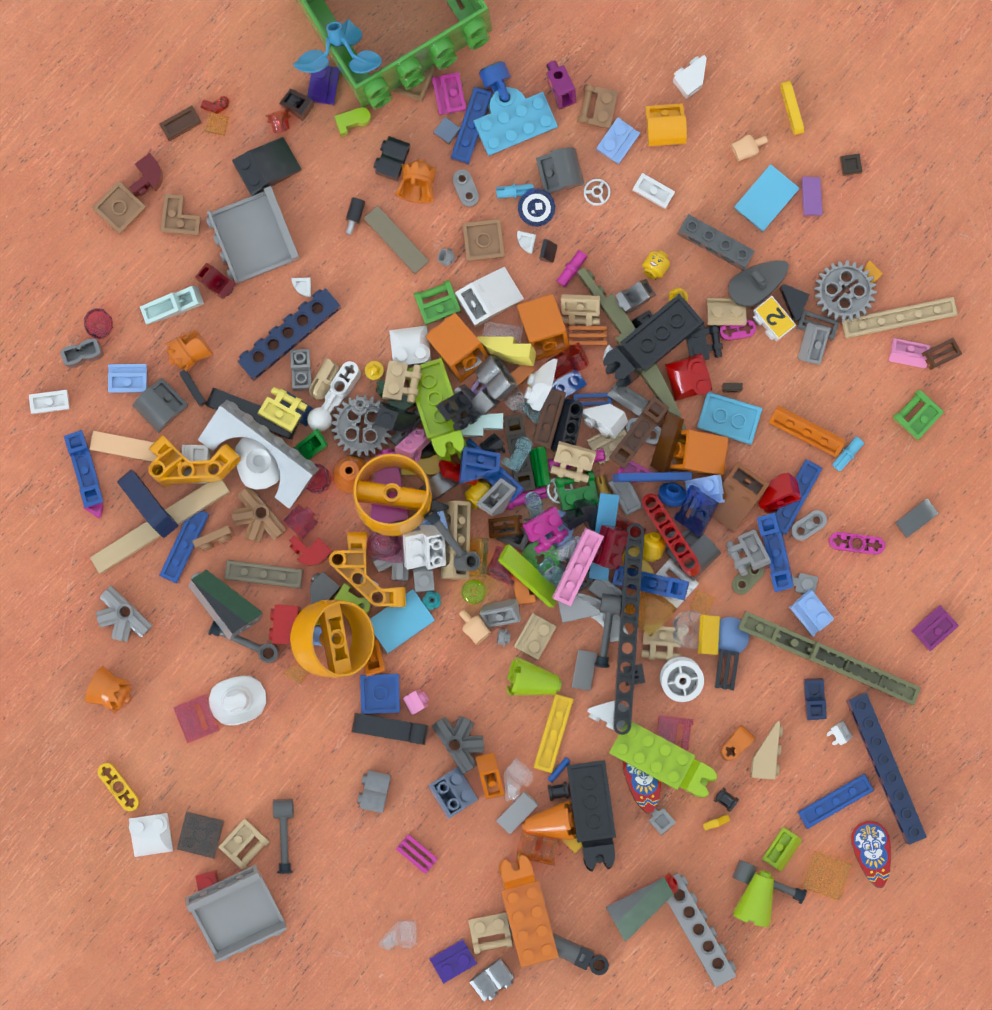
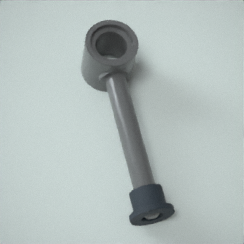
M436 508L427 512L424 519L435 525L457 554L454 557L455 568L460 572L477 570L480 566L479 555L476 552L463 551L441 522V517L437 513L438 510Z
M602 593L600 612L605 613L600 655H598L597 662L594 664L597 667H610L607 655L613 615H619L622 596Z
M214 621L208 635H220L227 638ZM239 635L231 639V641L258 652L259 658L263 662L273 663L279 659L280 650L274 644L267 643L261 646ZM267 648H272L274 651V656L270 659L265 657V650Z
M273 799V818L280 819L281 863H279V871L277 873L289 874L293 873V871L291 870L288 856V819L294 818L293 799Z
M739 859L732 878L749 885L756 873L757 867ZM774 880V889L793 896V899L799 901V904L803 903L807 893L806 889H794Z

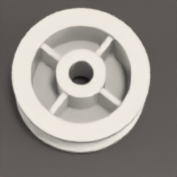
M675 657L667 661L662 667L660 683L669 698L678 702H687L696 698L702 691L704 676L694 660L688 657Z

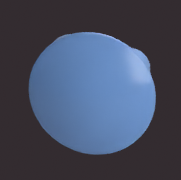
M734 617L720 619L718 651L722 649L740 653L746 648L749 642V634L737 629L741 621L740 619Z

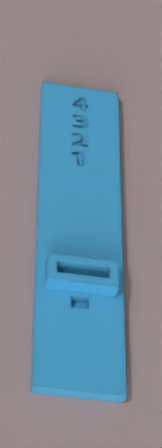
M600 493L595 532H600L601 525H616L620 495ZM592 562L589 578L608 580L609 568Z

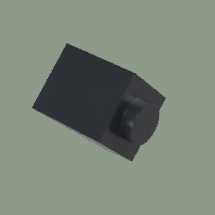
M381 402L374 424L391 431L411 433L418 415Z

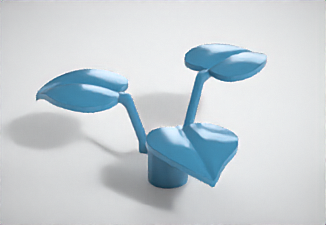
M348 19L342 25L340 22H331L327 25L328 38H326L325 53L321 50H310L300 56L293 63V66L306 73L323 70L329 64V60L326 57L329 55L330 43L335 47L346 46L353 58L349 66L355 73H367L376 69L382 64V59L377 53L369 50L361 51L357 56L353 53L350 46L357 44L362 39V32Z

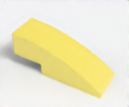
M477 336V339L489 354L498 356L501 360L509 363L534 366L536 351L532 344H518L514 337Z

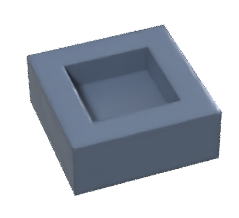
M445 117L435 129L434 134L447 144H450L460 131V128Z

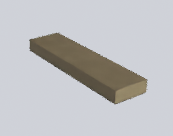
M378 205L364 217V220L414 274L419 272L429 262Z
M227 560L224 579L301 589L303 569Z

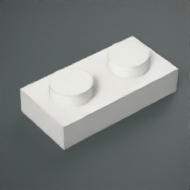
M643 173L632 190L666 209L675 191Z
M68 390L29 395L31 414L70 409Z

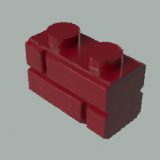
M601 525L599 534L603 535L604 538L592 562L605 568L619 569L629 532L615 526Z

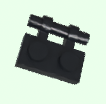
M703 324L687 337L689 357L702 353L704 360H708L709 352L714 351L715 358L722 357L723 345L720 343L719 338L720 326L710 325V328H705ZM711 334L712 345H707L706 335Z
M462 391L445 399L436 406L447 422L453 421V428L456 431L467 428L468 424H474L480 418L478 411L471 412L469 410L472 404Z

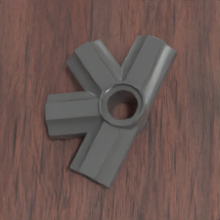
M459 716L454 728L447 718L444 717L433 724L432 728L464 775L477 766L470 753L484 752L483 735L469 736L475 723L465 717ZM457 741L460 744V748L453 751L449 748V743Z

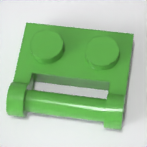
M449 280L444 281L442 285L421 293L419 291L413 293L425 325L461 312ZM448 292V296L424 304L422 301L439 293Z
M918 389L914 393L915 396L905 407L892 417L916 440H919L944 413L940 407ZM920 401L924 402L925 405L907 422L904 418Z

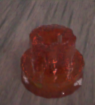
M289 109L265 115L268 117L267 123L272 125L273 133L290 129L287 119L291 117L288 115Z

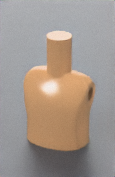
M746 135L739 141L731 143V148L737 161L740 162L746 158L756 156L759 153L758 147L768 143L766 136L754 140L751 135Z
M465 609L459 613L466 622L462 630L472 639L475 645L480 644L492 633L480 616L471 618Z

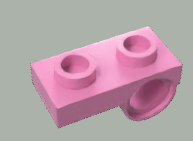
M416 427L395 447V453L406 456L417 463L421 457L422 449L431 440L428 441L425 430Z
M420 689L403 698L412 715L429 706L427 702L430 700L426 692H421Z

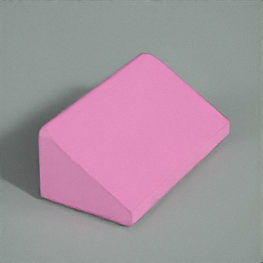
M893 338L889 361L926 368L928 363L925 360L927 358L926 356L923 357L921 353L929 350L930 345Z

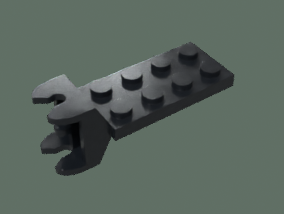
M678 294L620 342V346H615L606 354L603 360V364L606 366V374L615 373L614 378L618 379L617 387L622 388L630 385L639 377L642 370L644 372L648 371L700 328L704 321L685 299Z
M605 760L567 765L577 843L582 845L584 864L591 872H593L596 862H603L604 866L610 869L615 860L612 838H616Z

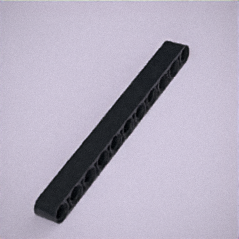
M633 523L627 528L626 531L629 533L624 551L613 729L620 735L627 734L630 731L632 721L644 528L638 523ZM633 527L638 528L640 536L632 537L630 529ZM630 547L638 548V556L632 557L629 555L628 550ZM629 566L637 568L636 576H630L627 573ZM628 585L635 586V595L631 596L626 593ZM627 604L634 606V614L628 615L625 613L624 608ZM629 623L634 627L632 634H626L623 631L625 624ZM624 643L632 645L631 653L626 654L622 651ZM623 662H628L631 665L629 673L621 671L620 667ZM623 681L630 685V689L626 693L621 692L619 689V685ZM626 701L628 703V710L626 712L619 711V702ZM620 720L627 723V729L623 732L619 731L616 726Z

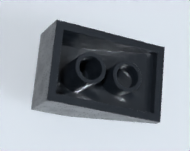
M284 137L249 150L232 160L251 196L263 192L264 188L272 187L302 170Z

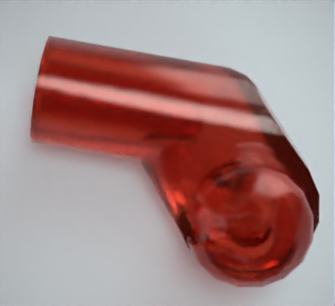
M221 96L215 102L204 99L201 109L218 114L228 107L229 99L226 96Z

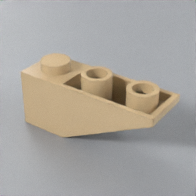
M779 721L774 722L752 756L750 777L775 780V776H779L780 765L777 764V756L780 757L781 745H778L779 737L783 735V726H780Z

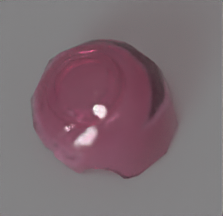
M94 308L88 311L84 317V328L91 337L104 339L110 335L113 329V320L104 309Z
M315 464L319 470L306 489L311 493L321 494L330 487L332 477L330 471L325 466Z

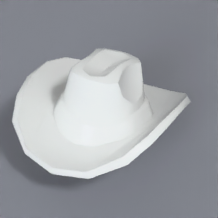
M243 437L235 449V452L241 456V460L237 465L241 481L245 486L255 490L266 489L276 484L280 479V471L272 453L260 442Z
M238 676L223 680L211 689L209 696V706L213 716L221 724L238 725L251 721L262 714L266 705V691L261 682L252 676Z

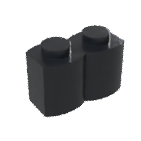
M388 136L387 141L383 140L380 151H383L380 158L377 157L374 163L376 174L398 182L402 172V164L405 163L410 151V143Z

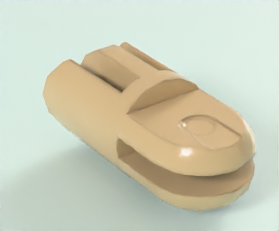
M326 358L309 388L310 396L316 400L323 399L331 388V382L341 367Z

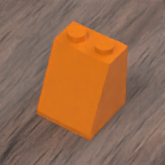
M553 294L544 295L538 299L525 301L517 305L527 342L532 344L536 351L535 361L570 351L566 328Z
M456 313L445 318L440 325L431 329L425 336L460 383L473 374L481 365L479 364L465 371L464 367L468 369L475 365L477 362L476 356L482 363L489 357L481 342Z
M681 430L679 438L685 440L686 443L677 442L669 470L711 476L724 475L728 437L692 430Z

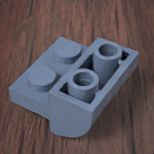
M459 767L428 785L448 819L478 800Z

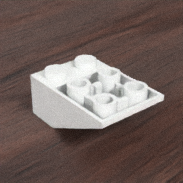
M505 267L455 292L456 298L474 328L524 300Z

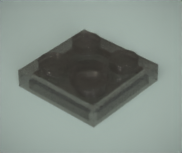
M186 811L177 850L214 859L224 820Z

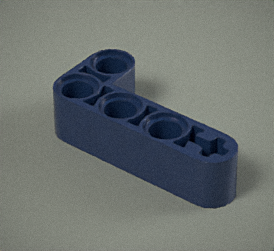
M132 469L117 481L145 520L163 538L167 537L179 526Z

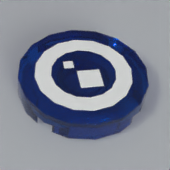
M533 188L527 190L518 202L520 218L530 226L539 227L547 224L555 214L556 205L554 198L544 189Z

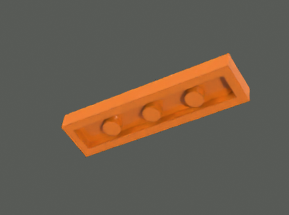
M779 405L768 422L836 458L846 442L845 439Z

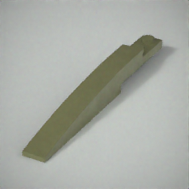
M583 267L577 271V276L592 296H600V308L620 335L616 337L615 341L620 346V342L636 330L625 311L620 308L613 294L606 298L604 296L606 292L602 286H597L593 281L595 277L590 270L586 271ZM655 364L646 372L642 370L640 376L656 398L669 407L667 412L681 417L658 366ZM684 423L681 430H686Z
M744 611L737 629L911 705L915 704L921 690L919 686L747 611Z

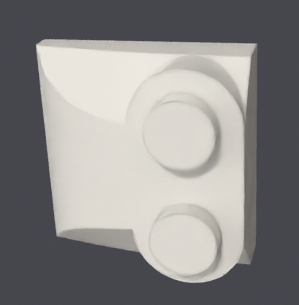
M427 326L389 330L393 361L407 363L408 366L421 365L431 361L430 345L425 337L428 334Z
M557 359L550 360L538 371H535L534 374L530 373L527 384L530 386L527 387L524 398H527L526 403H529L534 410H541L552 388Z
M168 813L129 818V831L135 857L173 851Z

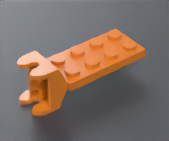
M519 855L517 862L512 865L506 859H503L499 864V874L504 887L501 894L520 967L558 958L539 881L535 882L533 868L529 859L524 855Z

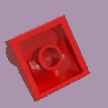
M702 353L665 364L675 401L696 395H705L712 391L710 376Z

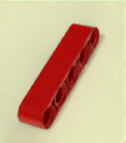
M653 493L646 494L642 499V505L684 572L688 576H696L701 570V565L659 498ZM651 502H656L655 506L648 507ZM660 517H666L663 522H657ZM670 532H675L673 537H667ZM680 547H685L683 552L677 553ZM690 562L695 563L692 568H687Z

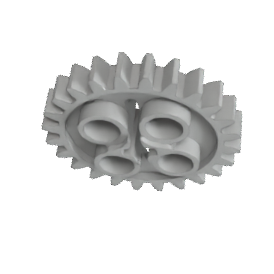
M848 260L845 265L838 261L837 267L831 263V270L825 267V274H819L822 280H816L815 284L819 287L814 288V291L818 292L814 298L820 299L817 306H824L821 312L828 311V318L833 314L835 315L834 321L841 317L842 322H844L845 318L848 317L849 321L852 322L853 316L859 320L860 313L866 315L865 308L871 310L872 306L870 303L875 302V299L871 296H875L877 291L872 289L876 287V284L870 283L874 277H867L869 270L863 272V265L856 268V262L850 266ZM849 275L851 277V281L844 282L841 279V276ZM855 280H858V283L849 289L848 294L845 292L836 302H832L833 299L841 295L842 288L846 290ZM834 287L837 292L829 294L827 288ZM859 288L863 290L864 294L857 296L854 290ZM841 301H847L849 303V307L842 308L839 303Z
M349 397V404L342 402L344 408H336L339 415L333 414V417L337 419V421L331 422L332 425L336 426V428L331 430L332 433H337L334 440L340 439L338 446L345 445L344 452L351 449L350 455H353L355 451L358 457H361L362 452L368 457L369 451L376 455L375 449L382 450V443L388 445L385 438L392 437L388 434V431L391 430L375 425L374 422H369L367 419L370 413H378L381 401L379 400L374 403V397H371L368 401L370 406L364 418L367 428L363 429V441L359 443L360 428L357 425H361L362 416L359 415L358 419L354 421L349 419V413L352 412V399ZM355 430L357 432L356 438L348 439L346 436L347 432ZM368 432L376 434L374 441L366 440L365 437Z

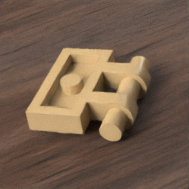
M562 294L561 315H569L562 316L563 323H568L571 326H575V324H586V326L600 325V317H593L600 316V296Z
M389 360L382 399L401 402L402 395L408 396L407 402L413 404L419 392L417 386L422 376L420 373L421 366L414 365L413 371L410 372L407 371V363ZM405 379H411L409 388H404Z
M559 441L554 461L559 462L560 467L552 465L550 473L557 474V477L561 478L563 476L572 478L575 482L582 481L587 483L589 475L582 474L583 469L591 471L596 451ZM566 465L577 467L576 472L565 469Z
M644 625L642 644L650 645V650H642L641 657L654 661L655 659H665L666 662L672 658L680 657V653H673V647H681L683 628ZM656 645L667 646V652L656 651Z

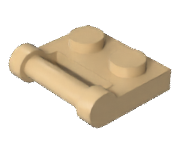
M245 818L218 848L242 870H245L248 867L247 864L270 841ZM256 837L259 841L240 859L237 855Z
M506 912L468 919L475 954H480V951L505 946L507 948L513 947ZM505 934V939L480 944L478 942V938Z

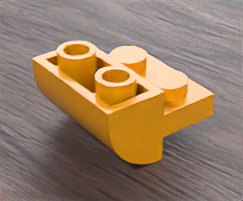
M683 103L645 106L648 146L686 144L687 128Z

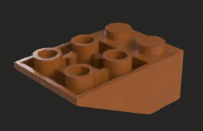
M739 462L735 464L722 483L724 492L722 496L725 502L708 505L703 509L704 512L732 532L736 531L769 486L766 481Z

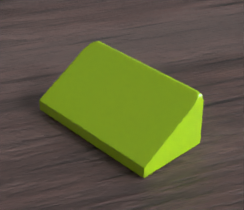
M783 827L762 859L782 872L802 842V839Z

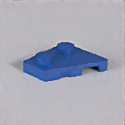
M464 447L461 452L459 483L462 484L498 474L501 454Z

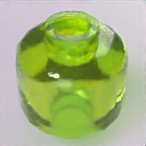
M469 580L462 586V597L468 604H479L485 599L486 588L479 580Z

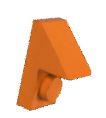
M378 640L374 641L372 655L364 666L366 676L384 672L387 669Z

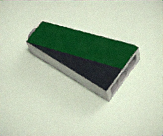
M208 570L202 573L199 571L190 578L191 581L188 587L229 641L260 621L263 615L261 610Z

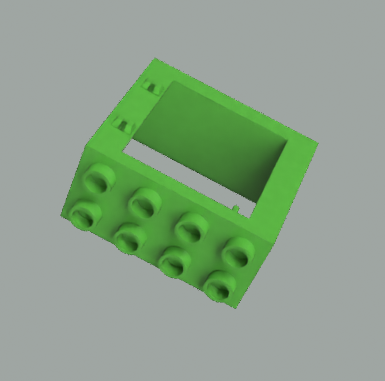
M296 0L326 48V38H328L326 27L331 22H337L324 0ZM446 0L459 22L371 76L369 72L355 73L350 69L349 63L353 58L346 46L335 47L330 43L329 54L360 105L364 108L368 105H371L373 109L381 108L391 101L393 97L390 92L401 85L406 90L414 88L425 79L423 72L431 66L436 65L438 70L445 69L458 59L455 54L457 51L467 45L471 50H475L490 40L488 33L492 31L489 8L484 0H460L464 7L462 10L456 2L458 0ZM350 46L353 53L357 56V53L354 50L353 46Z

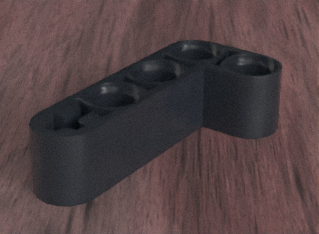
M354 713L351 732L426 745L429 725Z

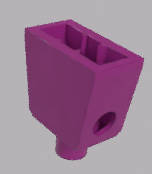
M557 61L549 62L546 65L548 72H546L547 82L558 109L560 110L577 103L576 90L565 66H558Z

